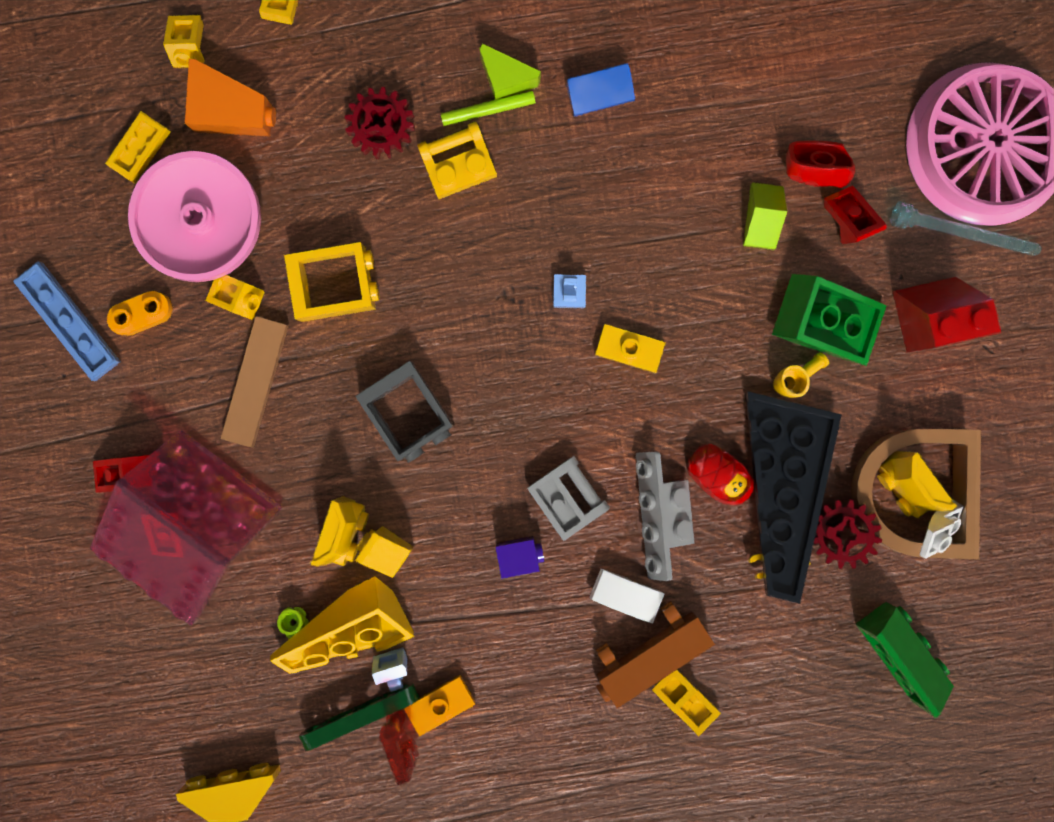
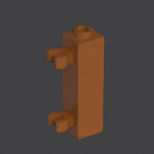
M670 601L660 607L671 626L627 655L617 660L607 643L597 648V654L606 668L597 673L600 684L596 687L605 702L607 703L612 700L616 708H619L713 647L715 644L698 617L691 612L682 618Z

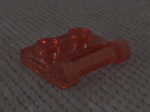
M403 709L386 717L387 723L383 724L379 731V739L397 785L411 780L413 770L416 767V758L419 757L415 740L408 738L403 724L406 720V713Z

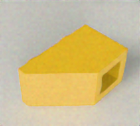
M382 526L377 531L371 529L362 538L356 547L360 551L356 561L393 578L414 547Z

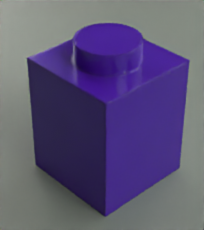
M533 536L496 543L495 548L501 579L540 572L539 563L545 562L541 543L535 544Z

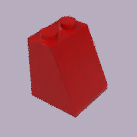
M957 277L892 292L907 353L1001 333L994 299Z

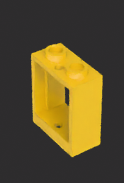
M361 242L284 255L294 318L296 320L305 322L376 310L375 301L380 300L377 282H371L369 271L374 269L371 250L366 251V247ZM355 255L362 299L312 308L305 263Z

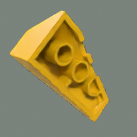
M375 576L347 590L270 655V661L291 674L327 665L329 658L345 655L348 659L358 657V651L375 647L378 652L389 649L414 637V631L393 590Z

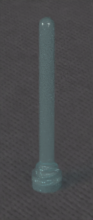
M902 201L896 203L890 218L891 226L902 229L916 225L1032 256L1040 254L1042 250L1038 243L919 213L913 204Z

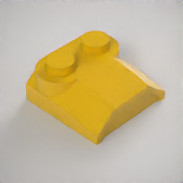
M896 451L878 469L880 472L877 476L879 481L887 490H892L899 499L896 501L898 507L908 517L913 515L919 518L927 511H952L957 507L917 452Z
M344 496L332 500L311 565L323 566L335 563L345 566L347 561L353 562L357 553L356 547L358 546V543L354 542L358 530L363 532L369 517V513L364 512L365 505L356 503L355 500Z

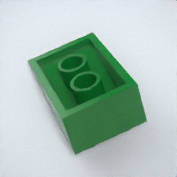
M792 274L772 335L807 348L867 366L887 305L819 276Z

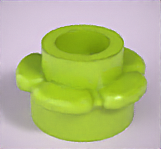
M300 607L284 609L277 620L279 631L285 634L287 638L293 637L309 623L308 619H306V612ZM293 619L296 620V624L294 626L291 624V621Z

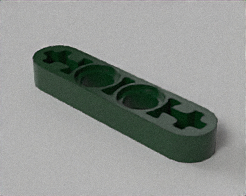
M413 682L407 683L401 689L384 693L309 727L299 734V738L305 751L312 750L415 703L420 697Z

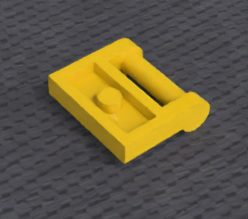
M476 121L468 124V128L428 144L426 141L417 144L438 200L497 177ZM473 140L474 149L439 163H434L433 155Z

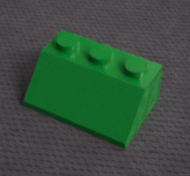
M885 602L855 625L908 698L936 718L941 714L954 688V685L947 677L950 671L939 658L934 659L928 651L931 645L920 632L915 633L909 623L912 622L909 614L901 606L895 607Z

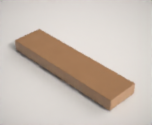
M255 317L221 435L222 440L251 448L255 446L288 325Z

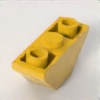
M261 763L250 767L249 771L238 773L237 769L223 771L217 775L218 777L206 779L204 775L196 776L186 781V784L176 793V798L178 802L208 822L245 821L249 819L280 773V765L269 767L268 763Z

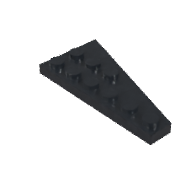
M747 391L745 397L765 595L800 604L842 414Z

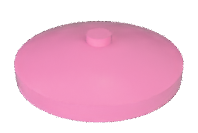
M186 151L175 153L159 160L142 175L131 195L128 208V223L130 234L137 250L151 266L175 279L188 282H206L231 273L250 255L260 232L261 210L252 184L232 163L211 153Z

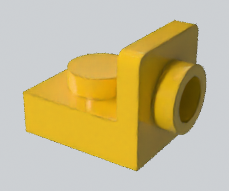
M200 15L168 16L163 45L174 68H188L189 59H196L204 64L205 60L200 50L204 24Z
M225 275L213 281L205 301L252 320L260 306L264 291Z

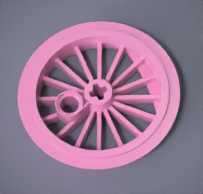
M999 63L966 65L945 74L935 81L917 102L909 121L906 137L909 167L914 180L926 198L939 210L957 220L985 226L1014 222L1041 207L1054 193V89L1041 77L1028 70ZM979 83H991V112ZM1001 84L1013 88L1002 115ZM968 85L979 114L957 93V89ZM1022 93L1030 102L1007 124L1018 96ZM949 99L971 123L943 112L941 108L945 101ZM1034 106L1038 109L1042 116L1041 119L1011 130ZM937 120L955 127L945 135H936L934 133ZM1045 123L1047 128V136H1014ZM955 134L961 135L965 139V148L957 146ZM935 143H941L942 151L946 155L945 157H937ZM1020 144H1047V156ZM975 152L976 155L957 174L949 179L941 164ZM1020 156L1044 165L1045 169L1041 177ZM980 158H983L967 194L956 186V182ZM990 165V201L977 198L976 195ZM1013 166L1033 185V188L1025 195ZM1000 168L1014 200L1002 202L1000 200Z

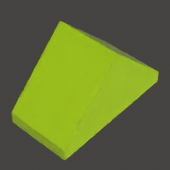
M482 43L480 48L481 62L495 100L517 95L538 87L541 71Z
M751 183L743 246L770 250L776 249L787 214L784 186Z

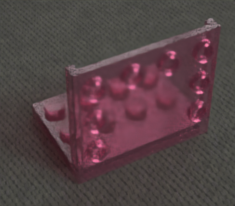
M180 430L116 482L90 549L94 551L99 559L107 561L120 571L125 579L133 581L145 590L150 598L158 600L166 606L175 617L184 620L192 626L202 614L229 564L279 514L282 506L186 432Z

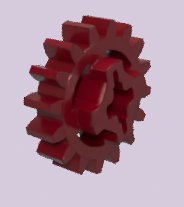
M371 87L368 88L369 96L364 97L360 93L357 94L359 100L357 105L349 103L348 106L353 115H345L344 119L351 125L345 130L348 136H354L351 143L355 148L362 145L361 152L363 155L366 156L372 150L375 159H379L381 152H385L390 159L392 158L391 150L396 149L402 153L401 143H411L412 140L407 132L415 131V126L408 121L415 117L412 110H406L409 107L408 101L406 99L399 101L397 91L394 90L388 96L385 87H381L379 94H375ZM376 104H386V106H376ZM365 113V122L360 125L361 116ZM401 117V126L398 133L396 134L395 124L399 122V118ZM380 119L386 125L381 128L375 124V121ZM375 140H384V141H386V142H383V143H375V142H373V141H375Z
M835 499L836 507L832 509L829 505L824 504L823 507L826 513L819 516V524L816 530L817 535L814 539V544H820L816 549V554L826 553L825 563L830 564L834 559L837 560L839 569L843 568L845 562H849L852 569H856V561L859 559L863 563L868 564L866 554L869 552L877 555L878 551L873 544L882 543L883 540L875 535V532L882 529L881 524H872L876 514L871 512L866 515L864 512L867 506L864 503L855 508L853 499L848 500L847 506H842L840 500ZM842 513V518L834 524H826L832 516ZM855 515L859 516L866 523L868 531L859 529L856 526ZM847 520H849L848 524L851 533L855 535L848 536L843 547L841 535L837 534V531H843ZM823 536L834 540L837 545L836 552L828 547ZM857 544H865L859 551L849 554L850 549Z

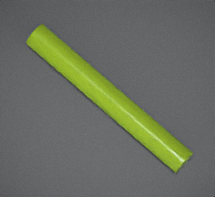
M533 91L444 112L441 113L443 126L536 104Z

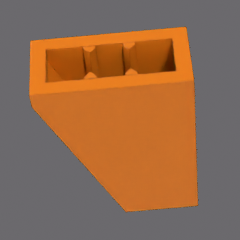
M189 59L185 124L194 132L270 137L271 127H274L276 124V110L264 95L196 59Z

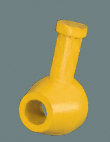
M819 352L802 367L792 365L782 369L773 381L775 391L788 398L803 396L810 386L809 377L821 368L828 366V358Z

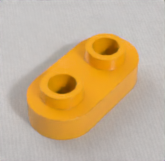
M156 291L143 293L114 305L107 315L108 326L116 334L124 336L137 334L167 321L173 311L172 302L166 295ZM155 301L157 308L151 313L148 307L151 302ZM125 313L127 316V320L124 324L121 325L119 322V317L121 314Z

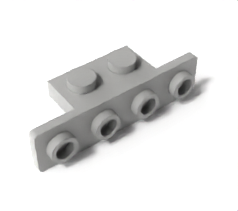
M660 452L636 453V473L639 484V504L642 514V535L645 545L647 576L652 580L669 581L673 578L670 548L695 544L688 480L663 482Z

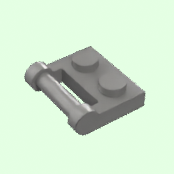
M574 455L527 487L563 541L610 509L607 502L599 498L577 466L579 462ZM565 473L569 475L591 507L584 514L559 479Z

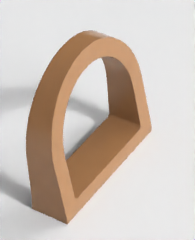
M904 429L887 434L873 443L862 455L855 468L851 485V499L854 501L855 508H858L862 503L866 504L867 507L864 512L866 515L871 512L876 514L872 524H881L882 526L881 530L875 532V535L883 539L882 543L879 544L892 551L914 557H921L920 550L923 541L906 540L896 535L886 527L878 516L873 502L872 490L876 473L882 463L891 454L909 445L919 443L952 444V500L964 506L960 516L961 525L957 532L952 535L949 547L944 552H938L928 558L979 560L981 430ZM856 515L863 529L868 531L866 523Z

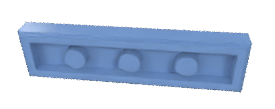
M37 261L13 280L91 381H97L121 362L42 262Z

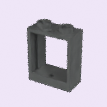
M411 361L355 396L398 462L406 458L407 462L410 463L425 453L422 447L433 441L437 445L451 436L449 429L454 427L453 423ZM413 378L442 424L403 449L374 403Z

